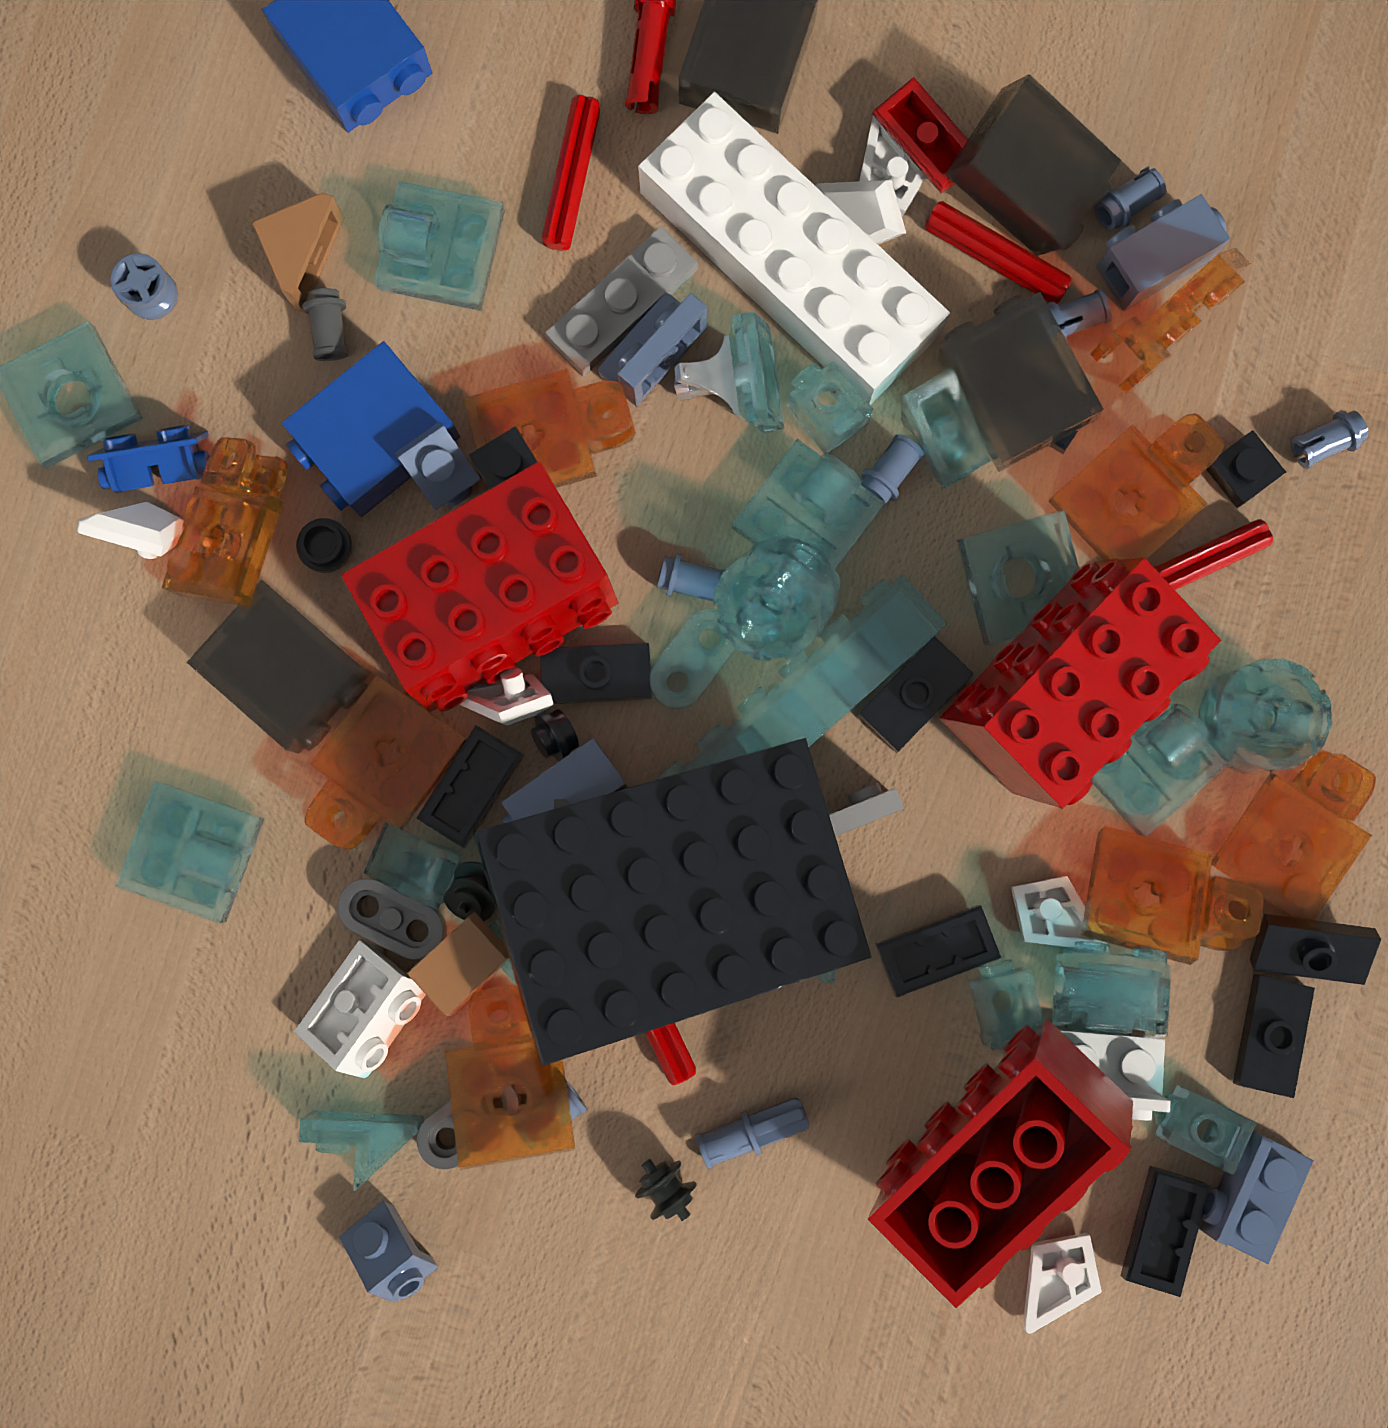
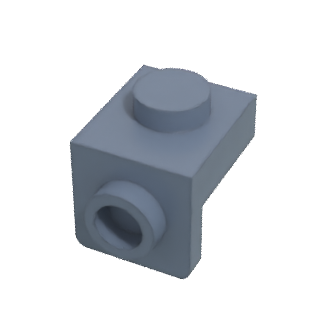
M440 421L395 452V455L435 510H438L443 505L452 507L459 504L473 491L472 485L480 480L478 474Z
M384 1200L339 1236L367 1292L391 1302L403 1300L415 1294L423 1286L424 1279L437 1269L433 1257L418 1250L395 1206Z

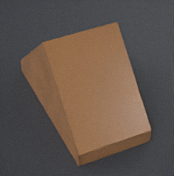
M324 192L252 222L281 291L293 308L303 313L305 312L302 305L307 301L306 293L315 289L344 220V216L334 197Z
M474 912L407 974L445 1016H454L504 965L509 956L506 945Z

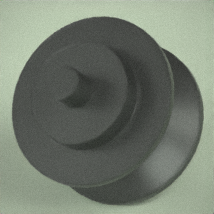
M468 861L458 865L453 872L452 879L445 884L442 891L445 905L454 915L463 920L474 912L483 921L488 920L493 915L495 906L483 864Z
M648 1159L641 1165L646 1174L639 1180L642 1187L637 1191L635 1197L639 1199L649 1196L655 1204L650 1215L652 1220L662 1215L665 1219H669L677 1214L680 1220L684 1221L691 1215L686 1206L693 1199L690 1193L695 1189L697 1183L695 1181L682 1183L676 1174L682 1164L680 1160L670 1165L667 1161H663L655 1166L652 1160Z

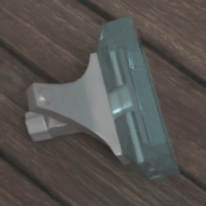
M754 311L732 317L729 335L724 336L722 346L715 356L708 360L679 363L675 366L676 378L674 379L676 395L680 400L714 394L724 399L737 417L746 420L761 432L767 433L784 429L770 325Z

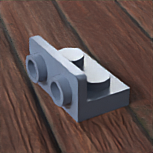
M692 293L682 303L671 294H664L598 367L599 375L637 407L707 329V306Z
M1244 1127L1241 1136L1235 1137L1225 1152L1223 1164L1226 1170L1218 1188H1214L1208 1193L1201 1218L1203 1222L1199 1229L1215 1241L1225 1246L1229 1245L1269 1264L1314 1160Z

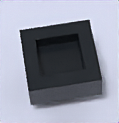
M516 426L469 454L489 489L537 463L536 458Z
M1254 430L1250 431L1204 466L1236 508L1245 504L1286 473L1285 469Z

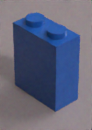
M275 0L262 9L275 37L348 133L359 125L364 126L373 122L382 113L384 107L401 95H410L417 91L424 84L426 78L433 74L424 46L389 0Z
M385 341L381 342L281 423L293 437L286 446L306 470L316 464L326 476L327 480L319 486L340 511L350 505L361 518L411 478L408 471L395 455L396 451L439 421L444 425L455 442L461 438L453 422Z

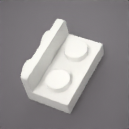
M359 939L294 1033L335 1071L366 1078L385 1060L389 1046L403 1026L416 1016L420 1009L421 1001L426 994L408 974L377 948Z
M1059 1029L1133 1100V1120H1152V1111L1170 1112L1171 1100L1162 1096L1165 1039L1155 1036Z

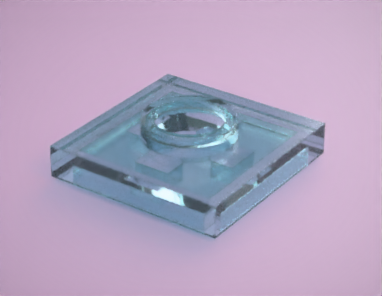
M89 321L0 366V388L39 464L45 468H49L143 419L96 327ZM73 381L85 383L87 391L91 393L88 406L82 405L73 413L61 415L56 406V395L60 388Z
M1065 510L1055 511L957 539L984 645H992L1016 638L1029 626L1033 616L1058 594L1069 582L1072 575L1079 569ZM1014 558L1026 560L1035 571L1033 589L1021 598L1009 596L1011 593L1006 586L1005 573H1002L1007 561Z

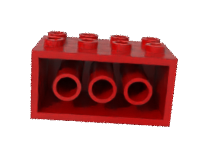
M540 461L341 574L404 690L429 712L437 708L440 712H444L458 706L468 698V690L484 681L488 684L501 681V673L507 669H515V663L533 653L535 656H542L555 650L564 642L563 636L581 625L584 629H588L600 624L612 614L610 608L619 604L608 574Z
M1145 557L1115 558L1105 561L1092 560L1084 564L1072 575L1069 582L1058 594L1033 616L1030 623L1011 643L1006 645L995 656L992 663L976 680L956 697L954 703L939 719L1013 794L1063 809L1066 805L1078 802L1089 792L1093 784L1091 779L1105 764L1116 761L1126 753L1132 744L1130 737L1144 722L1154 720L1168 708L1171 703L1169 696L1183 681L1194 678L1205 669L1210 661L1208 654L1220 643L1221 639Z
M1047 1018L1035 1030L1028 1024L1023 1026L1007 1042L1003 1048L1007 1054L994 1069L986 1063L977 1070L963 1088L967 1092L957 1105L953 1107L948 1101L941 1105L925 1123L924 1127L927 1131L916 1144L907 1139L892 1153L886 1161L889 1167L876 1182L881 1191L867 1220L955 1308L960 1306L978 1288L982 1289L991 1283L1007 1261L1019 1250L1024 1251L1030 1247L1056 1216L1062 1211L1066 1212L1075 1206L1084 1196L1088 1187L1104 1172L1108 1173L1115 1169L1126 1158L1132 1148L1130 1140L1133 1129V1100Z

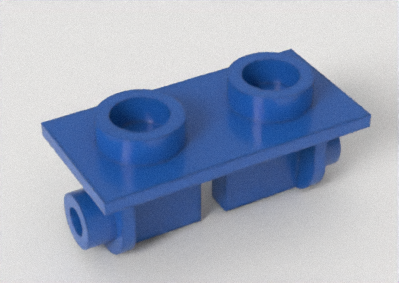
M189 425L173 426L157 430L158 439L137 442L135 433L102 439L104 448L87 456L88 461L103 459L104 467L98 468L99 483L103 489L111 488L115 493L155 485L150 467L152 465H158L163 484L194 479L199 480L203 478V473L212 471V462L208 451L199 452L198 443L209 437L208 431L191 434Z

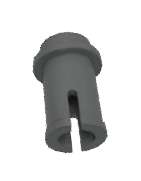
M320 288L307 292V301L303 303L302 308L305 313L309 314L314 344V359L318 361H334L348 357L342 311L346 309L345 300L339 297L338 290L332 288Z

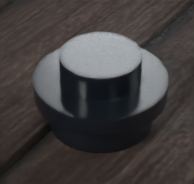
M320 518L309 522L301 529L297 537L296 549L300 560L308 568L319 573H330L340 569L348 561L352 551V541L348 531L339 522L328 518Z
M560 709L550 713L543 711L535 715L536 727L531 729V735L538 750L545 758L553 756L559 762L568 756L571 751L579 747L577 734L567 716Z

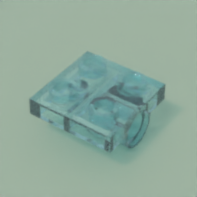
M398 181L393 204L385 206L378 229L380 258L374 279L377 289L482 311L505 213L503 202Z
M797 438L732 523V529L819 592L882 509L885 502L863 487L858 475L845 463L830 454H818Z
M1171 701L1168 708L1160 716L1152 721L1144 722L1130 737L1132 744L1124 755L1112 763L1105 764L1091 780L1094 786L1139 837H1147L1226 768L1228 764L1210 745L1211 734L1203 722L1187 707L1181 704H1174Z
M155 781L115 887L217 923H226L265 818Z

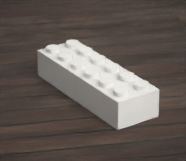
M715 91L638 166L640 194L866 408L941 335L950 312Z

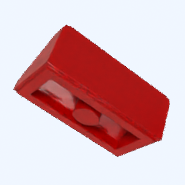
M915 77L911 78L872 111V115L940 193L971 176L980 168L983 155Z

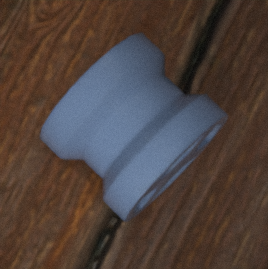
M140 253L127 255L118 261L113 268L110 280L113 292L138 317L147 320L160 319L169 314L176 305L178 298L176 283L159 262L151 256ZM150 284L153 285V289H152V291H151V294H150L149 291H148V288L150 287Z

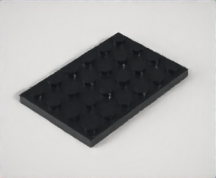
M806 737L474 832L538 1061L542 1066L872 958Z

